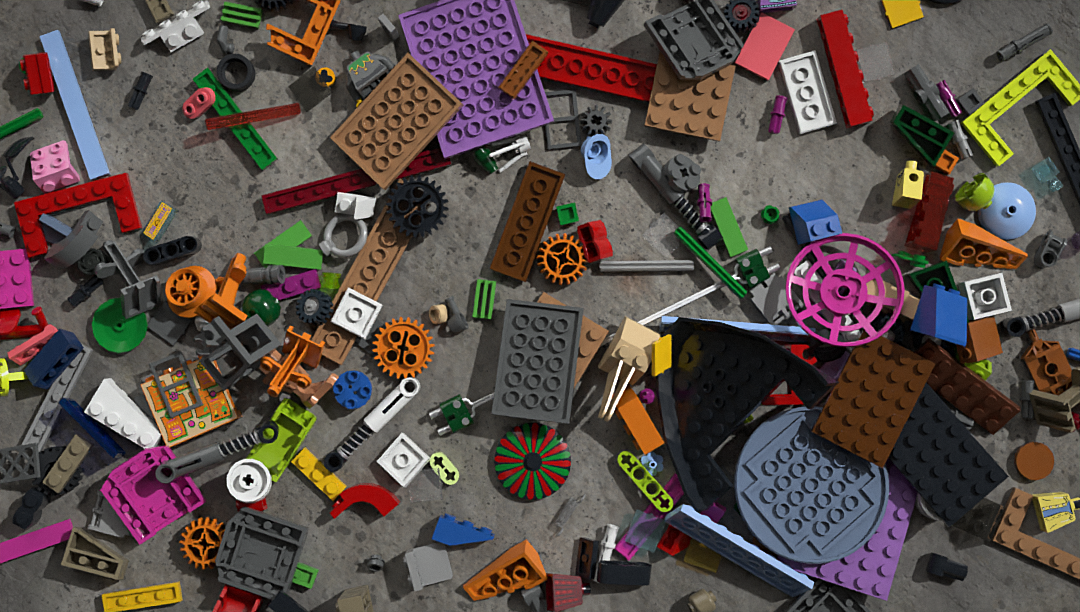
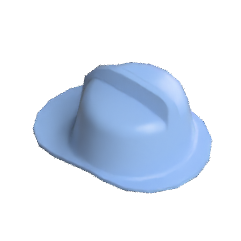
M603 134L588 136L581 146V155L585 159L586 171L590 177L602 179L611 169L610 140Z

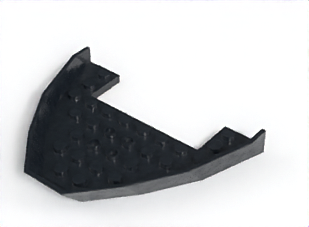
M679 317L661 336L671 335V367L666 369L664 373L656 376V393L663 439L686 499L696 512L709 510L733 486L711 457V454L784 381L808 410L813 409L839 382L765 335L722 322Z

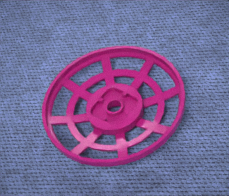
M849 233L815 240L804 247L790 266L785 286L789 310L801 329L814 339L837 347L865 345L885 334L895 323L901 312L905 292L901 271L889 252L869 238ZM836 241L851 242L848 253H834L824 256L819 248L823 244ZM858 244L865 245L874 250L886 262L875 268L869 261L856 255ZM812 251L818 261L809 269L805 279L794 276L800 261ZM837 259H846L844 269L833 271L828 263ZM854 261L866 267L870 272L861 277L852 270ZM819 267H822L826 274L822 283L810 281L814 272ZM888 269H891L896 281L897 299L885 297V288L881 274ZM874 278L878 286V296L869 295L866 283ZM792 283L803 287V300L807 309L798 314L791 297ZM808 288L820 291L821 301L813 306L809 300ZM846 288L849 291V295L845 297L840 296L838 289ZM865 302L877 304L868 318H865L859 310ZM883 305L894 306L895 308L889 321L882 329L876 332L870 323L878 316ZM824 308L834 313L833 322L829 323L822 319L817 312ZM853 314L859 322L850 326H840L842 315ZM812 316L819 324L831 329L830 338L826 339L814 333L802 320ZM863 328L870 336L854 342L837 341L839 331L846 332Z

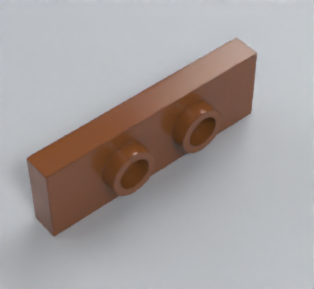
M532 41L498 89L515 100L548 55V51Z

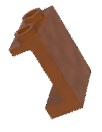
M994 316L975 319L967 323L966 346L956 344L961 364L978 362L1003 353Z

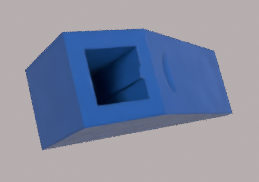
M445 513L444 516L440 515L432 536V540L451 546L493 540L495 534L491 533L492 530L482 526L481 529L476 528L472 522L466 520L460 522L455 520V516Z

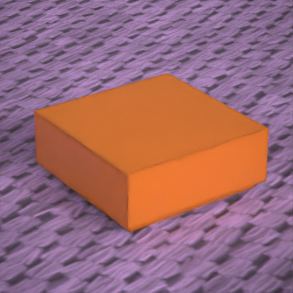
M944 150L935 168L946 175H950L959 158Z

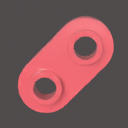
M208 87L200 88L191 95L183 104L184 115L189 119H194L206 112L215 102L213 90Z

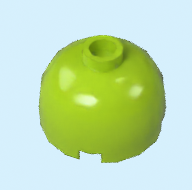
M979 173L972 177L974 181L970 184L966 181L955 194L956 202L966 210L977 211L982 208L986 209L992 204L991 200L995 192L994 185L985 173Z

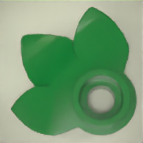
M901 250L897 254H892L895 257L911 260L910 265L925 268L926 264L929 263V261L925 260L926 256L914 254L913 256Z

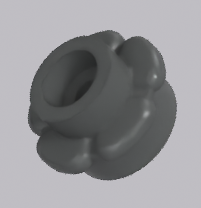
M372 555L366 560V563H368L367 568L375 572L381 571L385 560L380 555Z

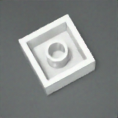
M1002 273L958 283L961 296L967 298V317L969 320L1012 311Z

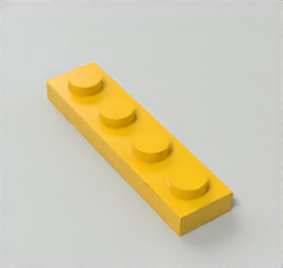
M180 581L102 594L104 612L125 611L176 603L183 600Z

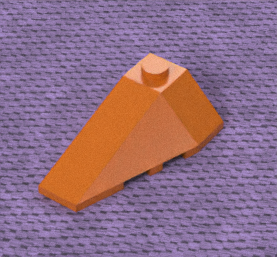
M957 219L947 231L940 254V260L954 265L963 266L964 263L974 264L975 267H981L984 264L993 265L994 268L1017 269L1028 257V254L981 227L961 219Z

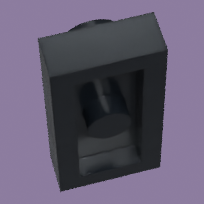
M580 537L575 576L589 580L594 579L599 541Z

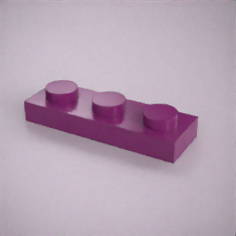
M317 269L285 278L283 284L261 285V289L270 291L271 295L279 301L303 294L306 290L322 288Z

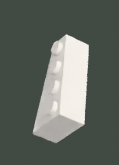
M111 378L104 379L84 413L143 448L159 447L163 437L158 426Z

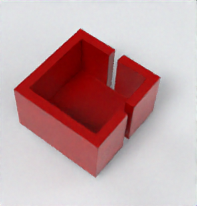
M225 584L219 596L220 601L217 600L212 612H259L263 604V596Z

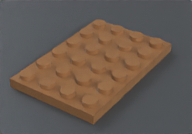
M407 53L330 138L381 188L386 190L464 105L417 60Z

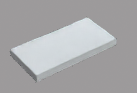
M816 50L778 61L799 135L837 124Z

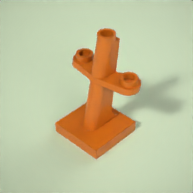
M237 253L232 258L225 277L215 279L217 290H219L218 295L216 293L197 306L194 313L209 323L219 316L230 330L246 320L248 315L234 306L239 284L246 277L247 273L246 266L244 265L246 261L245 255Z
M290 325L287 329L282 353L286 354L288 352L290 355L284 364L280 365L267 356L260 360V366L263 370L272 371L276 374L269 384L267 393L272 397H277L288 381L296 383L300 388L309 387L312 383L310 377L295 372L301 362L317 368L324 349V341L317 344L311 341V335L305 332L302 336L294 333V327Z

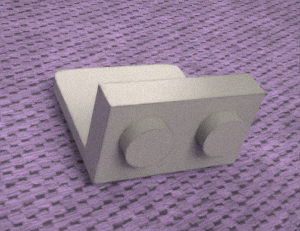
M436 542L409 549L405 552L403 562L405 568H409L408 582L410 587H414V591L422 590L426 585L445 581L453 577L444 543Z

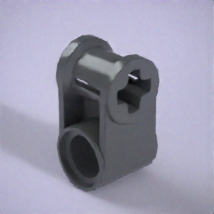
M1049 230L1042 238L1041 244L1034 256V264L1038 268L1054 266L1066 247L1068 240L1054 235L1053 231ZM1043 255L1048 257L1047 264L1043 261Z

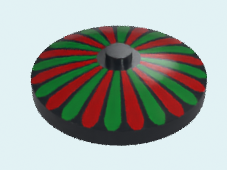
M529 422L515 426L502 437L496 448L494 464L498 479L510 493L520 498L536 500L548 497L562 487L570 472L571 455L565 439L558 431L542 423Z

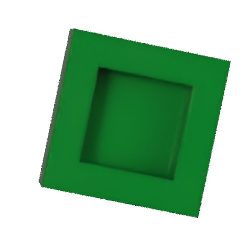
M575 202L556 207L560 226L579 222Z

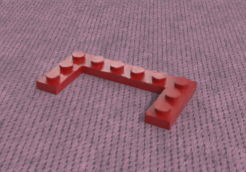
M128 173L14 202L28 258L45 255L49 251L42 223L39 220L43 213L51 214L113 197L121 232L127 233L142 229Z

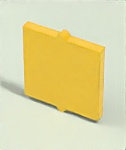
M881 0L886 12L884 15L888 17L892 29L924 17L919 0Z
M670 334L659 337V340L652 343V376L664 373L666 369L671 367Z

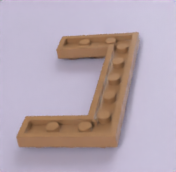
M1013 487L991 540L1080 579V558L1018 531L1033 495Z

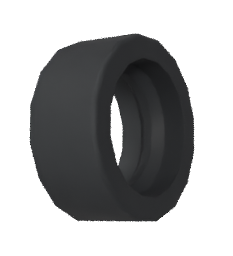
M232 53L226 55L217 66L219 81L231 91L241 92L247 90L255 80L256 72L254 65L241 54ZM241 62L246 66L247 77L242 83L233 84L226 79L225 70L230 63Z
M822 329L814 333L829 339L831 329ZM839 332L837 341L844 342V337ZM811 336L807 339V345L809 346L808 354L811 357H815L818 362L834 361L841 358L845 353V347H819L825 343Z

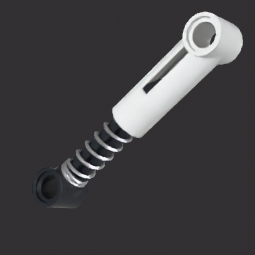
M413 377L402 380L364 418V425L361 428L358 427L359 430L354 432V435L349 437L347 442L344 441L345 444L342 447L339 446L326 455L324 458L325 468L331 472L341 469L348 461L349 456L353 455V451L357 450L358 446L362 445V442L366 441L368 436H372L373 431L378 433L420 391L419 381ZM409 381L415 385L413 392H408L405 389V384ZM402 393L404 396L390 408L389 405ZM332 456L339 459L338 466L331 464L330 459Z

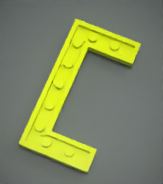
M1051 49L961 122L962 126L996 167L1003 164L1014 153L990 124L1045 78L1069 106H1073L1080 100V84Z

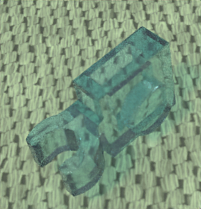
M1050 157L1045 158L1031 168L1041 184L1047 181L1048 187L1052 192L1063 187L1062 183L1055 176L1060 171Z

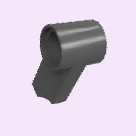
M540 584L531 589L521 590L525 602L531 607L533 612H551L547 611L546 596Z

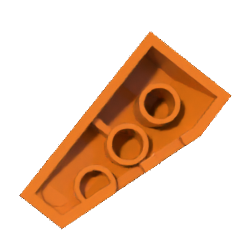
M526 539L510 548L463 585V589L476 601L494 597L498 593L507 591L508 593H513L516 589H531L546 581L548 577L538 552Z

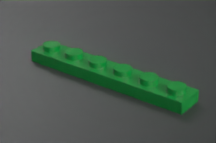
M208 67L193 78V81L199 88L208 87L215 93L213 107L263 171L278 160Z

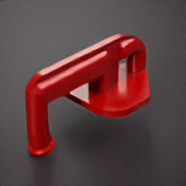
M36 307L31 312L36 317L38 324L17 326L21 316L18 308L0 309V340L28 338L43 332L48 322L42 308Z

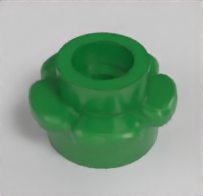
M768 205L761 211V218L767 224L776 223L779 220V209Z

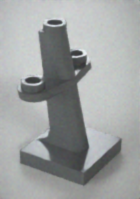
M108 240L104 242L103 248L112 263H99L95 267V273L98 278H105L115 274H119L126 285V288L120 290L122 314L125 319L161 305L160 279L157 275L140 281L132 267L144 262V250L135 249L130 256L125 258L115 241Z

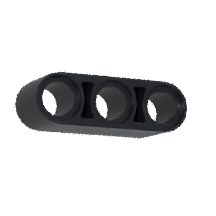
M184 236L146 249L143 259L150 265H162L198 253L202 248V243L196 237ZM190 240H193L195 243L192 250H189L187 247ZM175 246L176 253L175 255L171 256L169 253L170 247ZM156 251L158 258L153 262L151 254Z
M601 560L598 563L596 581L603 584L649 585L652 565L645 562Z

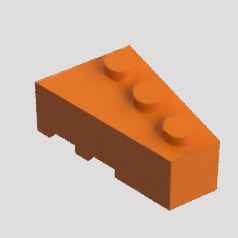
M630 385L626 386L614 412L619 420H624L625 425L623 427L627 434L633 435L634 440L632 443L637 451L641 449L644 455L664 444V441L638 396Z

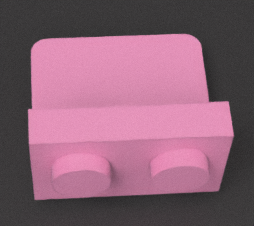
M63 140L30 153L33 181L44 194L80 181L79 174L70 164L66 141Z

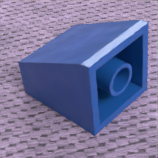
M933 284V287L924 285L910 330L966 346L967 298L960 296V291L949 289L945 291V286Z

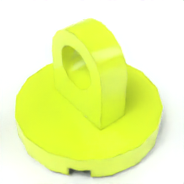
M0 358V397H7L9 381L29 378L25 372L8 373L6 360Z

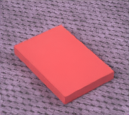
M761 12L757 26L752 28L734 64L768 81L795 29Z

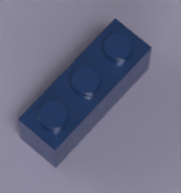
M59 329L24 369V372L33 386L49 389L84 347L73 332Z

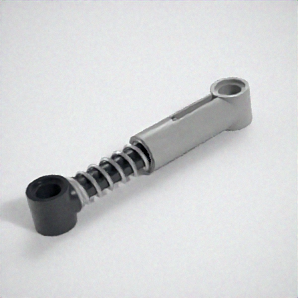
M1080 299L1058 304L1057 309L1045 310L1044 313L1039 312L1038 314H1032V316L1006 318L1001 322V332L1008 337H1018L1029 331L1030 328L1035 329L1037 326L1042 327L1044 324L1048 325L1058 320L1065 323L1080 319ZM1012 322L1016 325V330L1014 332L1010 330V325Z

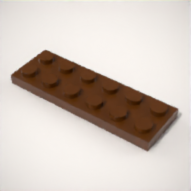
M529 161L490 266L491 270L526 282L565 174Z

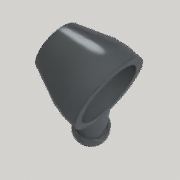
M454 297L447 298L445 302L453 314L447 322L452 332H459L468 329V323L464 315L459 311Z

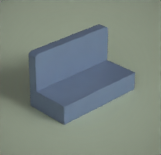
M43 213L39 219L43 222L42 227L46 240L52 244L62 241L73 230V228L48 214Z

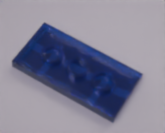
M62 398L58 402L112 458H122L126 454L122 447L91 416L84 413L85 410L74 399Z

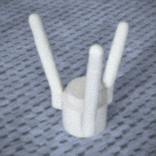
M519 135L492 143V146L513 142L511 146L490 153L489 157L512 149L519 153L498 170L499 173L521 157L528 155L527 151L531 149L526 135L522 137Z

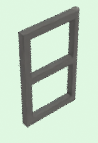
M576 89L545 92L546 97L572 94L574 116L553 119L554 122L575 120L577 142L551 145L549 124L545 125L547 150L582 146Z
M182 351L149 363L171 419L203 405ZM179 357L187 378L163 388L154 366ZM189 382L197 403L173 413L165 391Z

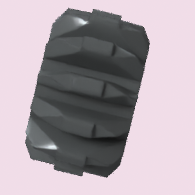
M595 105L594 111H592L591 107H587L588 113L582 112V116L586 119H581L580 123L586 124L582 127V131L589 129L587 136H590L592 132H594V135L598 134V132L605 135L603 129L610 131L611 128L607 124H612V120L606 118L611 113L603 114L605 107L598 111V105ZM593 118H595L596 120H601L598 126L596 123H591L593 122Z

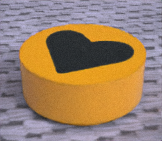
M324 67L317 71L316 81L320 86L327 88L335 83L336 76L330 68Z

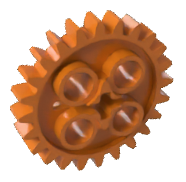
M400 317L397 323L393 318L392 325L385 322L386 329L379 328L382 332L381 335L375 334L379 340L373 342L374 345H377V348L372 351L378 352L374 359H380L377 366H385L383 372L390 370L389 376L397 373V379L401 377V374L404 375V378H408V373H410L412 377H415V371L421 374V367L428 368L425 363L426 361L432 362V359L428 356L435 354V352L430 350L435 344L429 343L433 337H427L430 330H422L424 324L417 326L418 320L411 323V318L408 317L406 322H404L403 317ZM395 331L401 335L399 342H393L391 339V334ZM408 331L405 344L408 350L404 351L403 364L400 365L399 361L402 350L399 349V345H403L404 333ZM412 335H417L420 338V342L416 346L410 343ZM391 350L397 352V359L395 361L388 359V353ZM411 353L416 356V362L413 365L409 364L406 359Z

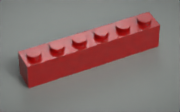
M843 9L820 15L817 18V23L846 129L867 124L873 121L874 112L867 101L869 94L867 88L863 86V72L858 68L857 62L859 57L852 46L854 39L852 33L848 31V17L843 13Z

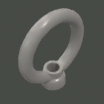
M339 214L327 224L324 231V241L319 243V246L326 256L333 254L342 258L351 257L364 247L368 235L367 227L362 219H354V215ZM352 221L359 227V240L352 248L340 250L336 248V245L331 240L332 231L340 222Z

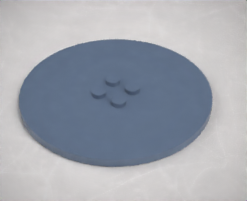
M797 407L770 417L760 424L746 440L735 467V499L747 528L767 549L781 557L796 562L828 563L857 551L878 529L888 504V471L886 464L883 468H880L811 432L822 407H814L809 410L806 407Z

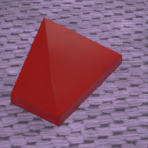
M669 525L657 547L674 556L690 546L691 537Z

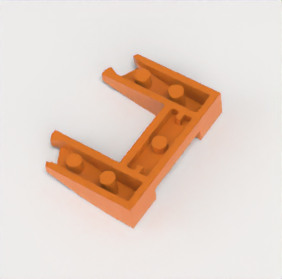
M305 0L317 7L302 39L267 23L266 30L271 32V42H267V45L306 65L312 66L341 0Z

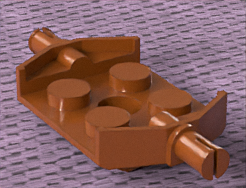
M1035 329L1027 331L1031 344L1023 353L1021 359L1025 360L1038 391L1059 396L1072 387V369L1058 341H1042V339L1038 338ZM1050 363L1055 366L1053 374L1047 372V366Z

